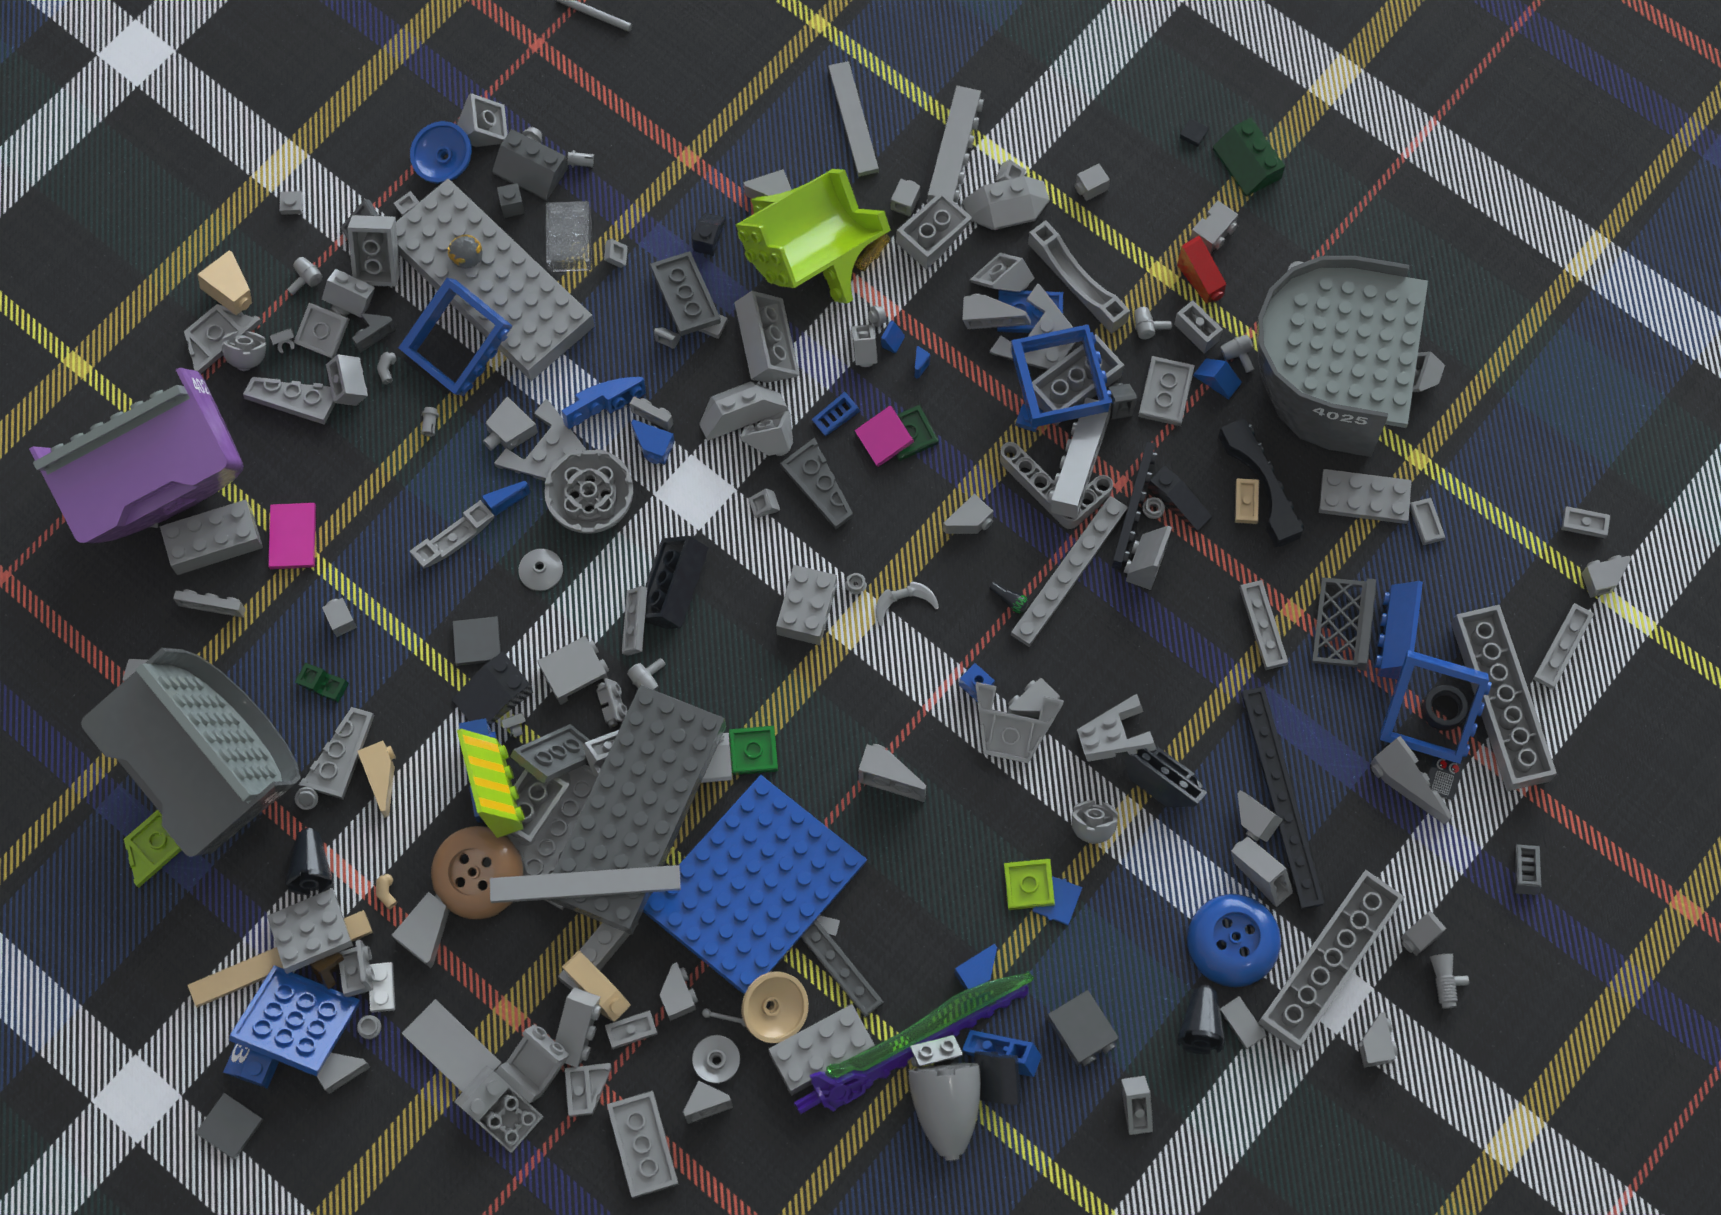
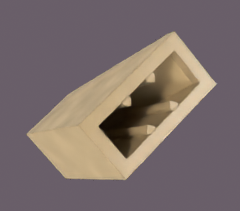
M230 250L197 274L200 289L235 315L246 310L252 304L250 289Z

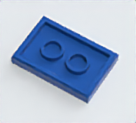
M999 289L998 300L1026 311L1031 320V325L997 327V332L1031 333L1044 314L1026 301L1032 291L1021 290L1017 292ZM1046 292L1063 314V292Z

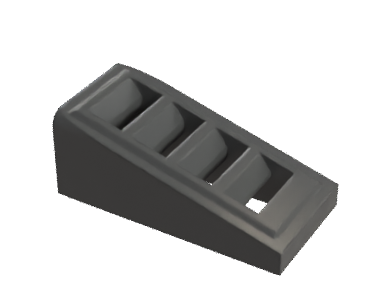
M1516 844L1515 893L1538 895L1541 889L1540 846ZM1521 854L1534 855V858L1522 857ZM1522 864H1532V865H1534V867H1533V866H1522ZM1522 873L1534 874V876L1522 875Z

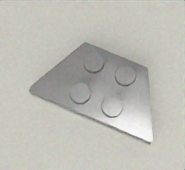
M219 304L211 308L184 331L194 371H198L201 374L223 356L222 339L226 334L238 331L239 336L245 335L246 331L251 332L262 323L260 318L257 316H247L242 312L235 315Z

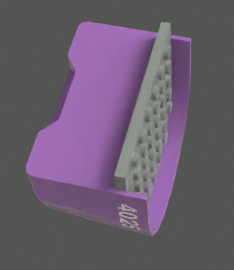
M184 368L176 369L184 386L175 385L164 392L163 390L154 392L150 395L151 399L144 403L143 401H138L130 406L131 410L125 413L121 411L110 416V421L104 424L100 422L91 426V431L86 434L79 433L70 438L71 442L65 445L61 443L52 448L34 446L29 448L35 459L33 464L36 470L41 471L69 528L78 542L101 543L112 541L165 521L212 496L234 481L243 471L244 465L203 376L198 371Z

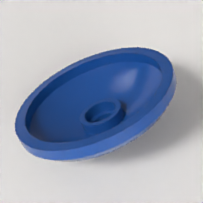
M447 121L431 123L424 127L412 142L410 149L411 164L416 173L426 181L432 183H443L447 179L452 181L464 172L470 162L472 153L471 142L466 132L454 123ZM448 154V158L443 160L444 156Z

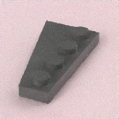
M815 437L780 463L781 468L835 529L853 517V513L841 489L838 487L836 479L830 471Z

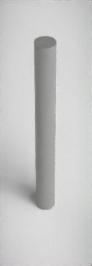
M555 0L628 32L632 28L631 23L576 0Z

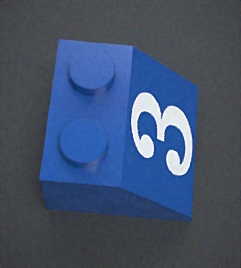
M235 1044L223 1073L268 1089L279 1061Z

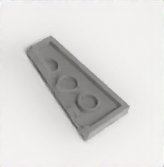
M351 707L335 730V735L330 742H327L323 748L324 751L317 761H314L305 779L301 780L299 786L301 788L309 787L316 792L344 799L359 759L357 751L363 748L374 714Z

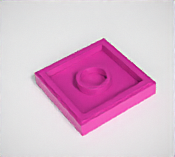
M891 406L855 430L878 467L914 442Z

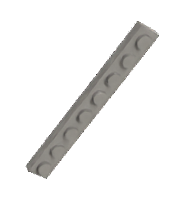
M1112 496L1108 497L1014 627L1011 636L1030 647L1128 510L1126 505Z

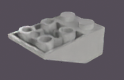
M487 1065L454 1101L510 1153L514 1151L544 1117Z

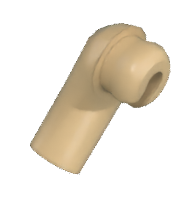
M389 874L380 875L376 880V896L390 910L397 904V901L389 893V886L392 885L393 878Z

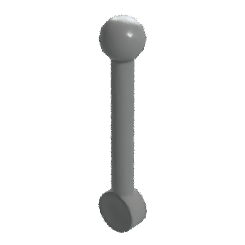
M710 1009L702 1011V1015L705 1018L711 1016L741 1023L742 1026L746 1027L743 1018L714 1013Z

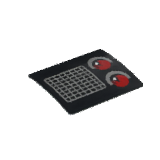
M1434 756L1428 774L1430 789L1437 791L1441 797L1454 800L1464 764Z

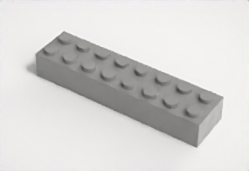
M1500 605L1457 614L1451 625L1465 667L1488 673L1489 682H1492L1489 694L1484 695L1482 699L1484 708L1481 716L1506 791L1550 782L1557 772ZM1471 682L1475 694L1479 684Z
M1365 870L1258 1024L1297 1052L1405 896Z

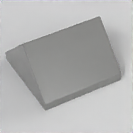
M698 1081L683 1112L689 1124L731 1109L733 1106L729 1095Z

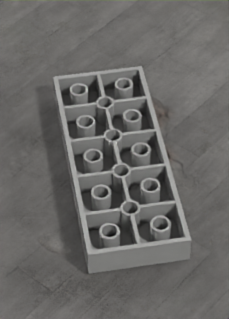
M449 179L445 180L396 221L399 254L437 291L446 278L455 279L513 326L506 335L508 338L501 342L497 349L530 381L534 380L595 327L592 314ZM462 235L475 237L483 249L480 262L471 268L457 267L448 257V246L455 238ZM457 294L450 302L486 338L495 327L491 321Z

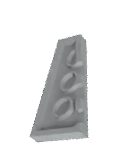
M252 377L243 393L246 400L324 425L335 405L331 387L323 386L321 383L307 385L301 384L300 381L286 383L281 382L279 379Z

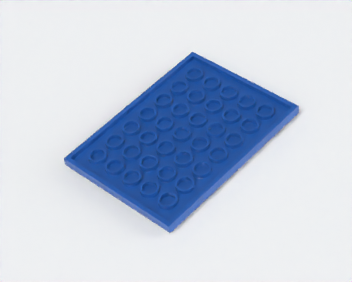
M760 775L679 864L681 890L653 892L643 912L745 995L754 980L763 974L771 972L866 864L867 859L765 777Z

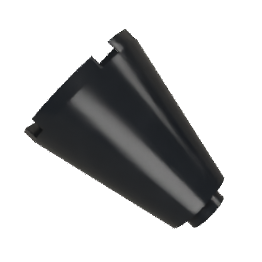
M304 828L296 835L286 876V886L288 885V890L295 894L311 895V891L318 890L319 894L333 886V877L320 833L313 828Z
M1201 985L1199 988L1194 989L1177 1037V1044L1179 1046L1183 1044V1049L1188 1052L1210 1054V1050L1217 1049L1216 1053L1224 1049L1225 1038L1217 992L1208 985Z

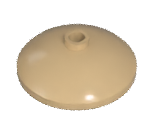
M769 972L758 977L747 989L742 1002V1017L746 1028L754 1037L768 1043H780L795 1035L802 1028L808 1014V996L805 988L798 979L784 972ZM770 1001L771 1006L767 1009L766 1004Z

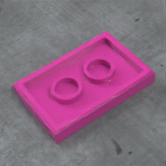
M315 503L270 505V569L315 567Z

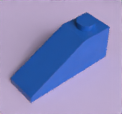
M970 1030L962 1049L963 1053L973 1057L975 1051L998 1052V1055H1018L1019 1074L1034 1077L1042 1057L1032 1042Z

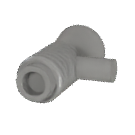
M1453 954L1431 956L1430 960L1437 977L1435 980L1438 987L1439 1003L1442 1004L1443 1009L1454 1008L1458 1001L1455 988L1456 986L1468 985L1469 978L1468 976H1453Z

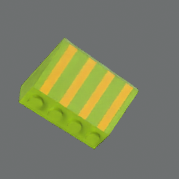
M458 729L457 734L479 816L497 838L524 829L522 820H525L522 808L518 807L516 802L519 799L517 788L512 786L511 779H514V775L510 765L507 766L505 760L509 758L505 745L501 746L496 738Z

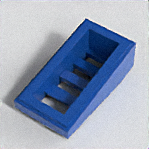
M844 392L812 418V421L827 436L861 410L848 394ZM846 403L850 409L846 411L842 404ZM839 408L843 415L840 417L835 409ZM832 413L837 420L833 422L828 414ZM822 418H825L826 421L830 424L829 427H826L822 423Z
M523 481L483 495L482 498L487 508L494 516H497L530 494L528 483Z

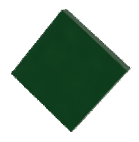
M920 405L897 414L914 441L896 454L899 461L939 444V440Z

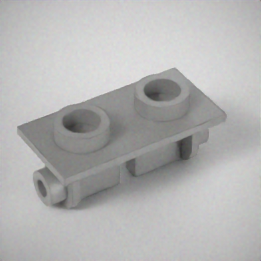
M605 678V682L597 685L596 691L600 704H609V706L602 709L606 724L609 727H615L618 725V721L623 723L627 714V708L622 703L620 696L622 691L619 684Z
M954 1035L910 1046L914 1055L911 1058L912 1066H917L918 1068L948 1059L952 1060L963 1055Z

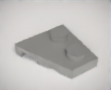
M611 1063L565 1068L569 1117L594 1114L610 1074Z

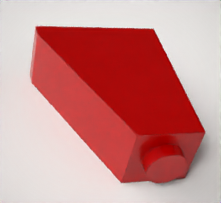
M1197 236L1183 244L1177 266L1206 304L1211 301H1218L1224 296L1226 282L1202 238Z

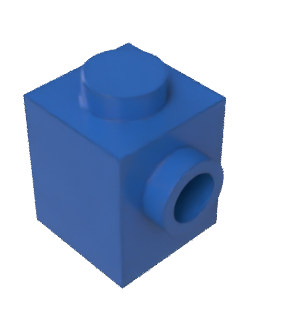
M974 663L959 678V686L978 702L976 682L994 685L995 680Z

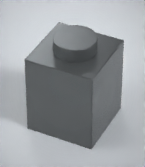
M518 183L497 187L504 218L525 214Z

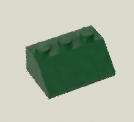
M1252 118L1233 126L1213 146V150L1246 197L1280 180L1283 176L1284 163Z

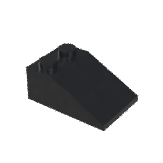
M502 651L486 663L452 698V701L468 721L486 718L490 726L530 696L533 690L530 683Z

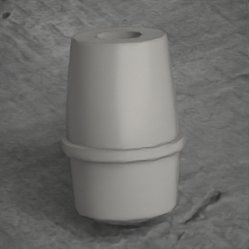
M300 257L293 264L300 277L287 290L294 295L305 283L311 287L318 285L322 281L323 276L317 266L313 265L306 258Z
M1139 307L1134 311L1135 329L1141 339L1152 338L1155 335V330H1171L1172 328L1171 321H1153L1150 310L1147 307Z
M1248 335L1235 337L1233 340L1220 346L1225 360L1239 357L1246 373L1254 370L1247 354L1253 350V343Z
M659 658L647 668L638 663L629 669L627 675L637 688L643 685L656 691L659 686L652 675L666 664L662 658Z

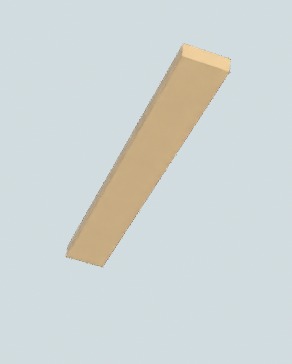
M364 910L344 918L352 942L373 933ZM277 947L188 984L195 1006L198 1008L265 979L274 965L283 968Z

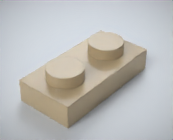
M1236 479L1235 523H1258L1259 480Z

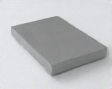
M1152 356L1138 417L1181 426L1195 365Z

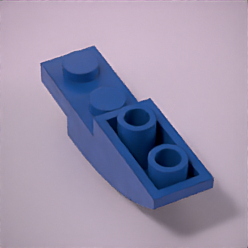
M627 377L610 380L575 394L576 402L561 410L564 425L570 429L581 424L591 416L600 413L603 409H606L611 414L631 402L634 396L640 398L646 394L644 379L642 377Z

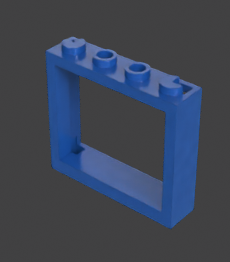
M446 278L399 346V349L452 393L464 396L469 389L472 390L474 381L483 374L486 368L485 365L497 354V348L501 342L508 338L506 335L513 326L457 280ZM457 294L491 321L495 327L456 383H454L420 355L417 350Z
M1089 325L1011 341V353L1031 428L1109 412L1110 403H1112L1111 391L1106 389V373L1101 371V355L1099 351L1095 350L1096 337L1093 335V332H1090ZM1082 341L1099 401L1040 413L1024 353Z
M1407 650L1380 731V740L1392 743L1401 736L1412 750L1460 764L1462 757L1466 758L1470 749V744H1467L1469 737H1474L1477 729V724L1474 723L1477 715L1481 716L1483 712V696L1488 695L1492 682H1489L1488 673ZM1414 665L1479 684L1456 751L1392 732Z

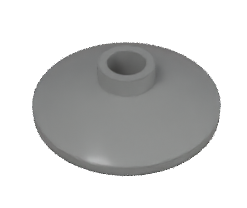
M535 549L527 553L520 561L518 568L519 577L522 583L531 590H549L560 581L563 574V565L558 555L553 551ZM539 564L544 565L541 570H537L536 566Z
M713 1035L698 1043L694 1050L692 1061L696 1073L703 1080L711 1083H721L730 1079L738 1070L740 1054L733 1041L724 1036ZM714 1057H720V1058H721L720 1064H718V1065L713 1064V1063H712L713 1058H714Z

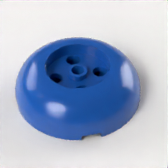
M1226 894L1207 901L1197 910L1188 928L1187 947L1190 957H1192L1198 970L1209 980L1227 987H1243L1259 981L1272 970L1280 953L1281 935L1274 916L1262 903L1245 895ZM1228 919L1232 926L1226 928L1222 925V921ZM1251 926L1254 928L1255 932L1253 934H1247L1245 932V927ZM1233 934L1237 935L1240 940H1234L1232 938ZM1218 941H1224L1226 945L1224 950H1220L1217 947L1216 943ZM1240 948H1247L1249 955L1241 956L1239 953Z

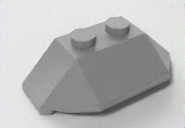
M1022 176L983 185L963 199L962 203L964 210L972 217L971 222L997 230L1035 221L1049 203V196L1044 181Z
M750 381L711 396L699 425L706 440L709 441L787 411L788 407L780 393Z

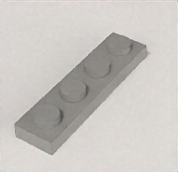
M1262 580L1240 585V592L1265 670L1287 665L1288 659Z
M1575 603L1572 605L1533 680L1554 690L1594 613Z

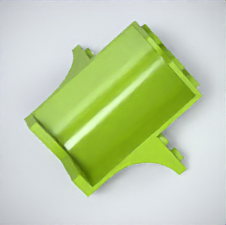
M831 169L818 178L783 193L757 196L751 199L754 214L736 224L738 237L745 248L747 260L754 264L770 284L795 288L823 271V275L830 287L831 297L835 302L846 304L854 300L851 291V275L858 255L869 243L891 231L884 211L858 208L846 171L842 169Z

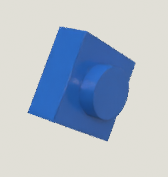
M1022 404L1015 426L1036 432L1038 427L1031 428L1026 406Z

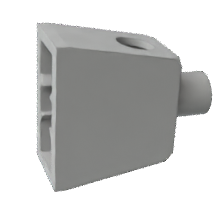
M506 397L486 421V427L490 435L483 440V443L491 451L499 444L504 448L512 450L538 433L536 423L510 398Z

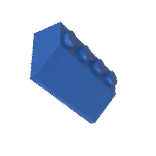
M1421 581L1391 585L1389 591L1384 593L1383 605H1386L1385 613L1381 614L1380 619L1383 633L1379 634L1377 647H1381L1380 655H1376L1374 665L1375 668H1378L1377 676L1398 679L1407 650L1414 651L1423 585Z

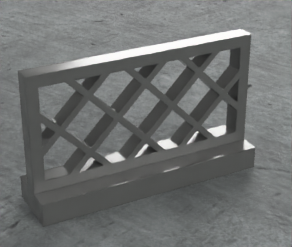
M1322 577L1313 663L1358 667V670L1367 671L1376 595V579L1357 581ZM1326 584L1336 585L1340 591L1330 597L1326 592ZM1352 587H1362L1361 595L1355 599L1347 592ZM1344 594L1350 603L1341 609L1334 600ZM1331 603L1338 612L1328 618L1323 609ZM1354 605L1359 611V615L1351 620L1344 612ZM1342 615L1348 623L1341 629H1338L1332 621ZM1329 624L1335 633L1326 639L1321 634V629ZM1352 626L1357 632V636L1348 641L1342 632ZM1339 635L1346 644L1336 651L1329 642ZM1325 645L1333 652L1328 658L1318 657L1319 650ZM1349 647L1355 653L1354 660H1344L1340 653Z

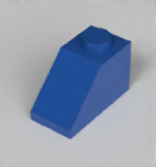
M633 419L631 422L632 430L644 458L653 464L661 463L665 465L675 443L673 433Z
M995 944L955 968L954 974L969 997L973 994L979 996L988 990L987 986L990 984L997 951Z

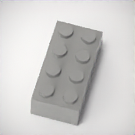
M1095 334L1096 344L1094 346L1095 350L1099 351L1102 363L1100 368L1101 371L1106 373L1107 383L1105 386L1107 388L1122 376L1124 364ZM1083 344L1032 382L1038 407L1043 412L1082 405L1086 398L1092 399L1097 395Z
M246 499L160 526L170 565L177 575L263 548L253 511Z
M853 1004L768 1050L792 1096L812 1085V1080L809 1077L811 1074L819 1071L832 1074L875 1051V1045Z

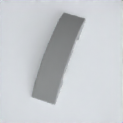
M480 500L464 511L461 519L430 541L428 538L410 550V554L423 569L436 564L473 539L492 521L494 515Z

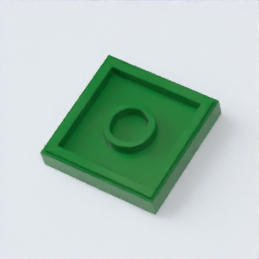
M774 726L729 729L733 775L778 771Z

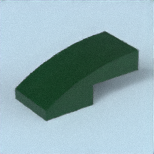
M308 663L304 664L295 680V683L337 703H339L349 684L346 680L328 674L324 669Z

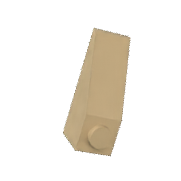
M380 741L357 752L384 818H386L390 812L395 769L392 760L396 757L392 747H387L384 741Z
M578 950L562 966L564 971L581 990L601 997L598 1005L602 1007L600 1013L613 1022L631 1006L620 991L581 951Z

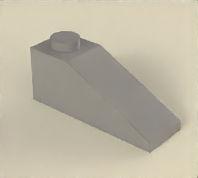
M972 294L971 296H964L963 322L967 329L1031 325V320L1024 310L986 295Z

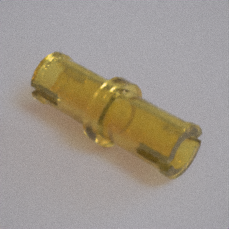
M884 234L871 244H868L865 247L864 253L855 261V266L865 272L874 259H878L881 256L880 252L891 241L890 237Z

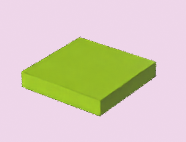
M1050 859L1004 863L1009 910L1055 906Z

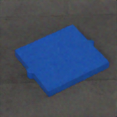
M1052 876L1055 906L1034 907L1032 912L1047 917L1049 921L1055 920L1069 925L1082 887L1067 882L1065 878L1061 880Z

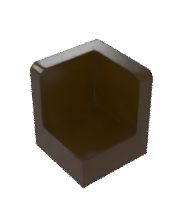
M337 952L309 965L316 979L327 989H330L336 985L332 973L339 969V963L344 958Z

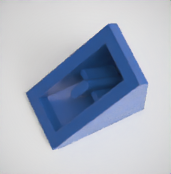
M1206 358L1193 375L1227 399L1231 398L1242 383L1227 361Z

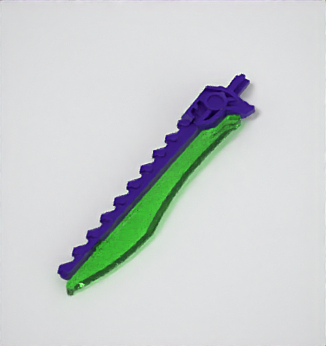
M1027 971L1025 974L999 978L980 984L951 997L920 1021L890 1039L839 1064L834 1063L827 1066L826 1072L819 1071L811 1074L809 1077L812 1080L811 1083L814 1091L794 1102L800 1114L819 1103H822L825 1108L828 1107L830 1110L835 1111L841 1105H845L864 1094L866 1089H869L874 1084V1080L887 1078L891 1074V1070L895 1068H904L908 1064V1060L914 1057L910 1046L952 1035L956 1038L963 1028H973L980 1018H990L994 1014V1010L1007 1008L1011 1004V1000L1015 998H1024L1028 994L1026 984L1032 982L1034 977Z

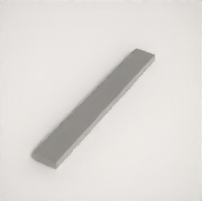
M679 865L490 878L491 903L681 890Z

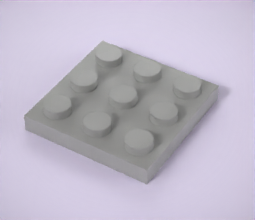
M333 888L267 915L286 974L353 946Z

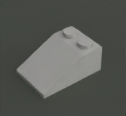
M941 191L897 229L896 243L927 269L944 254L972 221V217Z
M1165 526L1142 534L1140 542L1135 541L1131 553L1135 554L1132 561L1128 560L1124 573H1127V582L1149 590L1152 589L1172 530L1171 526Z
M879 744L866 745L859 767V783L918 801H925L926 785L890 751L886 750L884 746Z

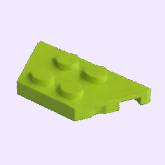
M156 810L124 838L130 867L133 871L134 884L138 888L181 851V848L163 828L162 814L159 810Z

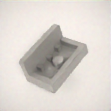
M357 940L356 947L339 952L344 958L339 963L343 994L346 998L373 990L372 981L375 980L374 971L369 964V960L372 959L371 950L361 940Z

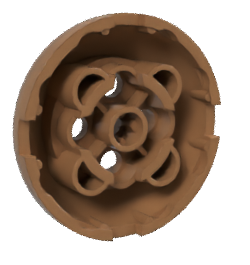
M484 826L463 828L450 835L438 848L431 867V880L435 893L440 897L443 904L447 906L448 910L468 919L493 917L512 904V902H490V878L523 876L522 858L514 844L506 835L497 838L489 827ZM463 854H467L469 857V861L466 864H463L461 860ZM489 857L491 860L489 867L483 865V859ZM472 869L477 871L475 876L472 874ZM461 877L465 879L463 887H459L457 884ZM483 880L488 884L484 891L479 888V883Z

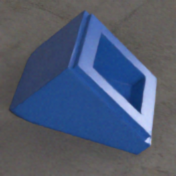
M894 321L889 322L881 337V346L886 350L896 353L905 336Z
M917 346L915 378L918 379L930 365V353Z

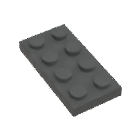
M690 251L650 264V269L680 336L721 323V318Z
M569 724L513 749L510 757L518 762L521 767L533 774L537 780L545 784L587 764L588 761L583 744L590 741V739Z

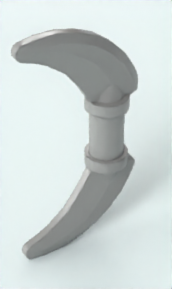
M911 582L907 588L897 591L887 589L881 594L876 605L877 621L880 626H883L884 616L890 605L898 599L908 596L922 598L935 609H938L936 596L928 587L917 582Z

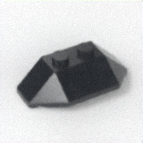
M1156 746L1157 750L1149 752L1147 748L1138 749L1136 754L1130 755L1128 751L1121 752L1130 780L1167 808L1195 807L1207 794V791L1202 787L1201 782L1192 771L1158 746Z

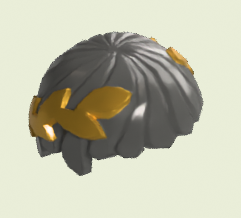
M462 235L450 243L447 252L454 265L465 269L466 267H474L480 262L483 249L475 237Z

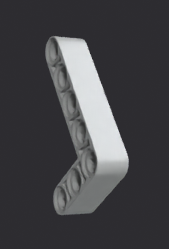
M1007 442L1001 447L1000 463L1067 529L1077 527L1111 496L1113 489L1112 479L1107 475H1100L1088 484L1083 499H1088L1092 503L1089 505L1082 503L1077 519H1070L1066 516L1051 513V504L1048 503L1050 491H1055L1054 480L1016 443ZM1013 453L1015 457L1009 458L1005 454ZM1028 468L1030 472L1023 473L1020 469ZM1043 483L1045 487L1038 488L1035 486V484ZM1102 485L1107 487L1108 490L1101 491L1097 487Z

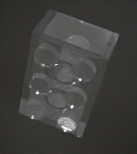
M589 201L546 203V262L549 272L592 270L591 210Z

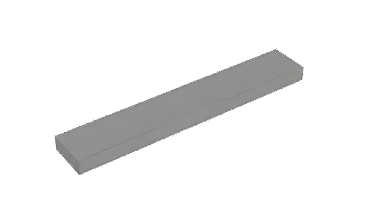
M849 61L829 65V73L858 177L877 173L879 168Z

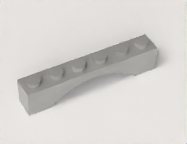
M1046 220L1029 232L1028 245L1111 334L1128 322L1130 310L1116 295L1101 287L1084 271L1064 244L1061 236Z

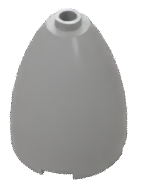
M953 1063L950 1065H932L910 1069L908 1077L913 1104L927 1138L938 1154L945 1156V1160L959 1159V1155L964 1154L971 1140L978 1116L981 1086L978 1063Z

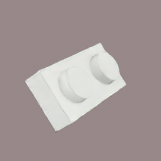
M393 963L370 964L375 975V980L372 981L373 990L369 991L370 1011L373 1013L395 1010Z

